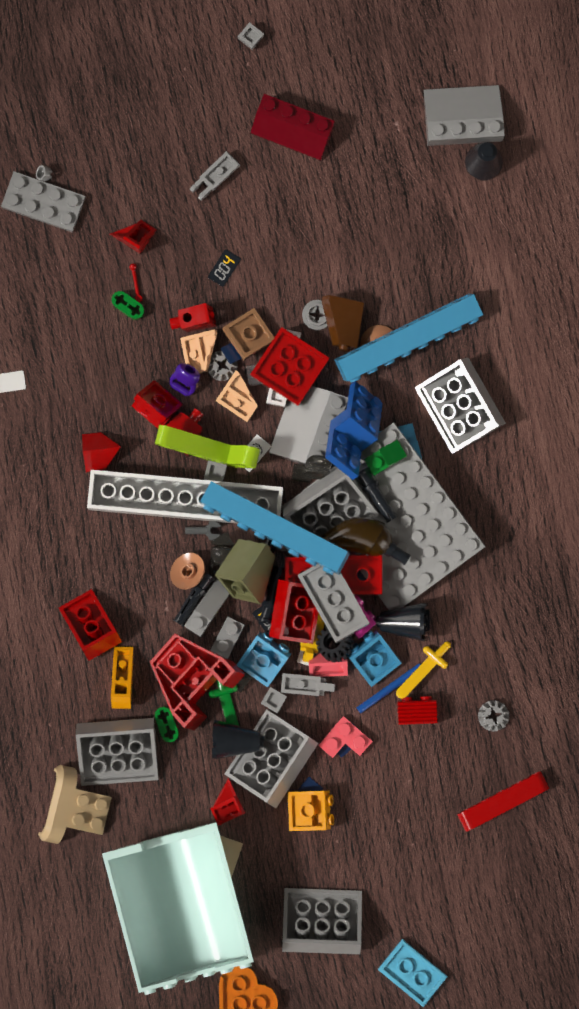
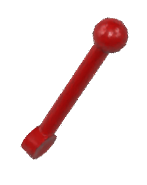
M132 263L129 266L130 270H132L136 292L135 300L140 303L142 301V296L139 293L138 281L136 276L137 266L136 264Z

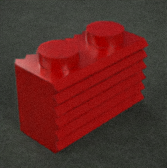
M432 696L420 697V701H413V697L401 699V701L397 702L398 725L437 723L436 700H432Z

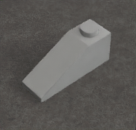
M218 579L215 580L184 625V627L199 637H202L230 594Z

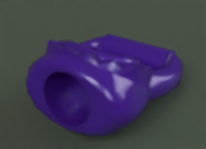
M181 363L170 377V386L181 394L190 396L196 390L200 373L193 366Z

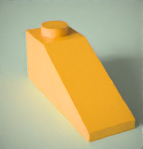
M114 647L111 706L115 709H131L133 647Z

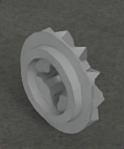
M313 300L307 303L302 312L303 322L308 328L314 330L325 329L328 325L322 301ZM317 307L319 308V313L324 315L319 317L318 323H316L315 317L312 316V314H315Z
M222 351L212 354L208 372L214 379L226 381L237 370V361L229 364L226 360L225 365L229 370L222 368L217 372L219 368L217 362L222 363L226 359Z
M488 701L480 707L478 719L481 726L486 730L499 731L506 726L509 720V711L499 701ZM491 707L495 713H502V715L496 718L497 724H495L493 719H486L491 714Z

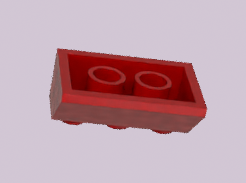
M278 579L269 637L313 644L319 612L302 583Z

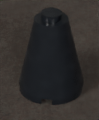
M489 142L474 145L469 149L465 158L467 172L480 181L495 178L503 165L500 151L494 144Z
M420 603L383 611L380 613V616H377L376 625L383 632L419 641H428L429 636H425L426 631H430V611L425 609V607L429 605L428 603Z
M214 720L212 759L258 752L260 747H264V736H260V732Z

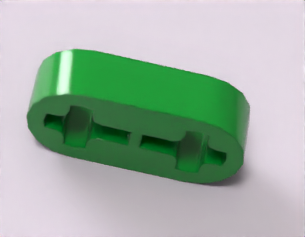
M122 291L113 294L112 304L120 312L133 320H139L144 316V308L141 303ZM124 296L123 300L127 305L125 306L122 303L118 305L116 297ZM129 306H131V307H133V308H135V309H136L137 307H139V312H140V314H139V315H138V314H135V315L133 316V315H132L133 312H132V310L129 308Z
M166 707L158 708L155 712V720L163 740L166 742L176 741L179 731L170 709ZM161 710L169 713V716L166 717L167 724H164L163 719L158 718ZM168 725L171 731L175 730L176 734L173 735V739L165 737V733H167L166 726Z

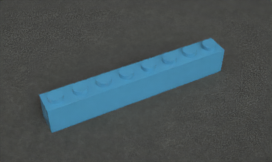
M469 293L334 360L343 380L352 383L361 378L360 375L366 372L371 374L377 371V367L382 364L387 366L395 362L394 359L399 356L403 358L412 353L411 350L415 348L422 349L428 346V342L433 339L438 341L444 338L445 333L449 331L454 333L462 329V325L466 323L473 324L479 320L478 317L482 316L483 313L475 295Z
M212 481L200 501L204 505V510L212 514L216 511L221 514L220 518L223 520L237 522L239 528L245 531L248 529L254 531V535L262 540L265 537L272 540V545L280 549L282 546L289 549L288 553L297 558L299 555L305 557V562L312 566H316V564L322 566V570L332 576L334 573L340 574L350 555L348 551Z

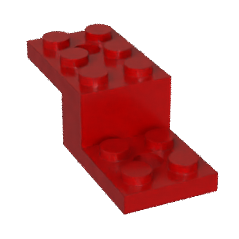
M349 555L341 570V574L353 595H382V555ZM285 557V580L302 583L298 574L313 566L305 562V557ZM362 569L368 572V578L364 581L359 580L357 577V572Z

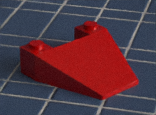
M174 634L150 661L172 715L184 728L193 731L207 718L196 705V702L214 682L218 680L223 686L233 689L245 676L244 672L233 661L177 634Z

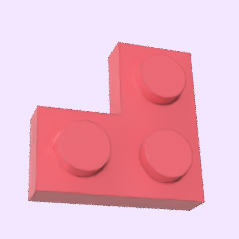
M343 716L318 746L332 758L344 744L361 756L373 741Z

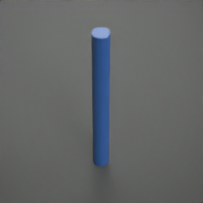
M420 663L356 707L360 714L401 686L420 666Z

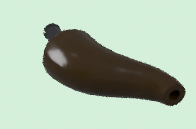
M352 517L319 536L346 551L370 556L384 554L387 557H393L403 565L407 563L411 556L397 547V544L392 541L391 533L385 526V523L374 518Z

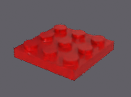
M281 327L250 376L296 406H299L330 358Z

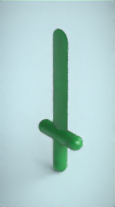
M217 680L219 689L210 691L209 697H219L226 722L239 726L230 693L238 691V685L232 689L223 686Z

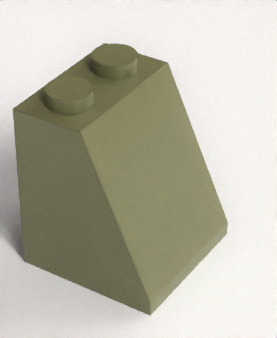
M238 539L216 572L215 576L233 598L257 604L263 602L275 559L270 546L266 543Z

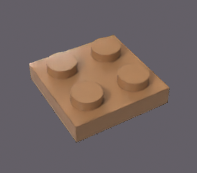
M255 308L222 328L243 360L269 345L274 339L273 334Z

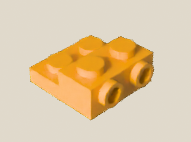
M329 790L288 792L289 831L331 829V826L334 825V815L330 814V806H333V795L329 794Z

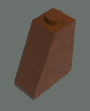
M332 295L323 296L321 301L332 345L339 347L341 351H350V349L357 348L364 303Z

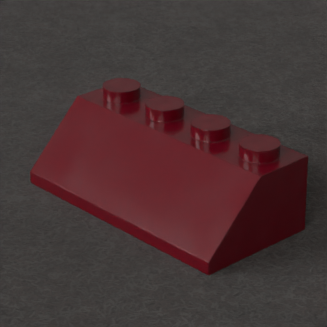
M264 94L250 134L321 161L335 121Z

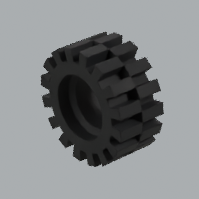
M325 627L326 631L322 629L320 631L322 636H317L320 641H316L317 649L322 656L334 663L336 660L341 662L342 657L347 659L346 654L350 655L352 653L349 649L354 648L352 636L350 635L341 640L337 648L329 649V644L333 637L327 627Z

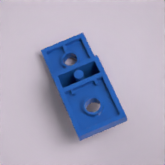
M356 381L350 385L347 409L330 421L325 455L328 461L352 480L359 476L362 451L378 440L383 404L379 398L374 397L364 386Z

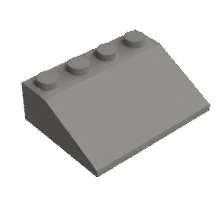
M499 85L424 90L427 146L503 141L505 135Z
M468 357L458 360L415 387L452 454L506 424Z
M311 386L299 406L288 400L269 453L323 472L327 462L325 455L330 421L346 409L348 397Z
M338 468L282 505L283 517L286 520L317 536L327 533L339 523L352 517L376 518L380 514L367 494L362 490L363 488L356 478L352 480Z
M266 709L253 729L259 731L260 736H264V747H260L258 752L236 755L225 775L269 805L277 808L318 743Z
M154 718L79 723L76 725L81 786L159 780Z
M284 888L282 952L360 954L362 891Z

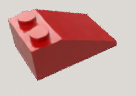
M92 589L59 607L62 616L88 661L122 642Z

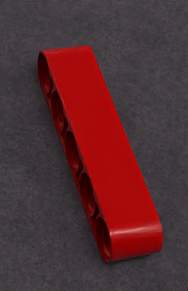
M539 771L458 813L457 816L467 832L550 788L542 772Z

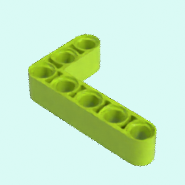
M159 425L155 444L234 468L255 469L260 454V449L256 447L229 445L165 425Z

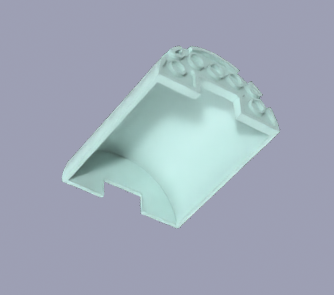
M217 822L156 837L102 854L139 993L151 994L156 992V988L163 987L164 990L175 987L179 980L184 979L185 982L193 981L201 974L204 977H208L218 971L221 974L232 972L234 967L240 966V969L252 966L251 963L254 960Z

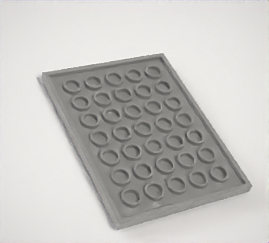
M395 422L381 431L378 435V440L362 451L359 468L360 472L368 467L364 461L365 458L396 440L400 442L407 454V457L373 476L369 469L374 480L379 482L378 488L397 515L396 518L393 520L391 518V521L386 523L369 493H366L380 514L374 519L385 523V526L391 533L392 541L397 544V547L411 555L405 565L391 556L382 555V595L378 596L389 610L406 606L486 547ZM333 467L331 470H329L327 473H325L323 476H321L307 488H309L310 486H312L313 484H315L316 482H318L319 480H321L322 478L336 470L337 467ZM348 551L350 555H362L357 552ZM363 569L360 570L364 577L367 579L368 572Z

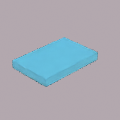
M401 939L378 968L382 974L422 1007L426 1005L448 977L403 939Z

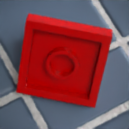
M153 380L137 393L132 407L156 428H159V425H166L183 404Z

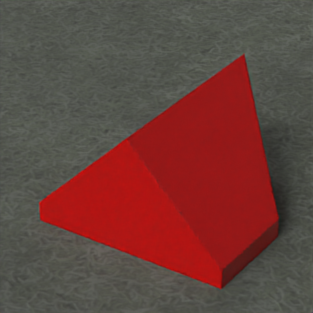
M140 219L137 223L112 232L110 235L141 254L156 229Z
M101 432L82 434V449L86 472H91V470L105 471L120 449V446Z
M229 778L213 807L210 808L218 826L245 814L244 808Z

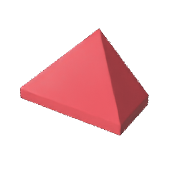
M318 653L312 660H309V676H348L347 659L342 657L341 662L336 660L334 663L331 660H326L321 653Z

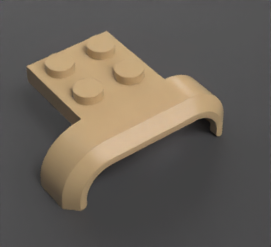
M64 765L54 768L56 783L45 827L42 832L38 833L40 839L45 842L58 844L64 836L66 827L103 835L112 797L76 789V768Z

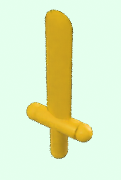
M444 642L436 652L429 646L423 648V652L429 657L397 689L396 695L398 698H405L437 664L443 669L448 667V663L441 657L451 647L450 642Z

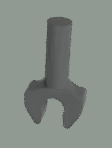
M209 521L206 527H185V534H205L210 541H214L220 538L221 535L212 534L210 531L213 527L220 528L221 525L215 521Z

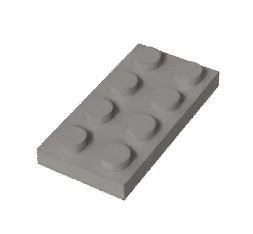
M13 172L1 208L73 233L86 197Z
M316 564V566L298 574V577L335 643H338L370 623L341 572L339 575L334 573L332 576L324 572L322 566Z

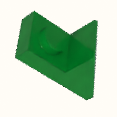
M396 440L380 448L379 451L368 456L364 461L370 468L373 476L407 457V454L400 442Z

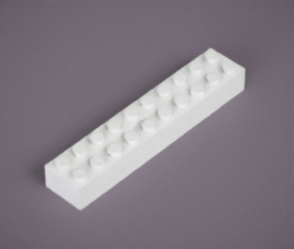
M91 470L88 510L238 524L233 520L231 522L220 518L221 514L216 511L212 514L203 509L204 505L200 501L211 482L210 480ZM212 481L281 517L283 487Z

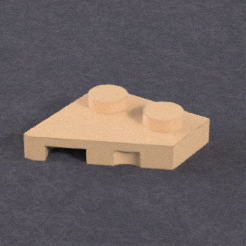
M214 329L180 338L185 363L196 368L199 373L207 372L209 369L217 330Z
M236 370L216 401L248 422L258 408V405L242 376Z

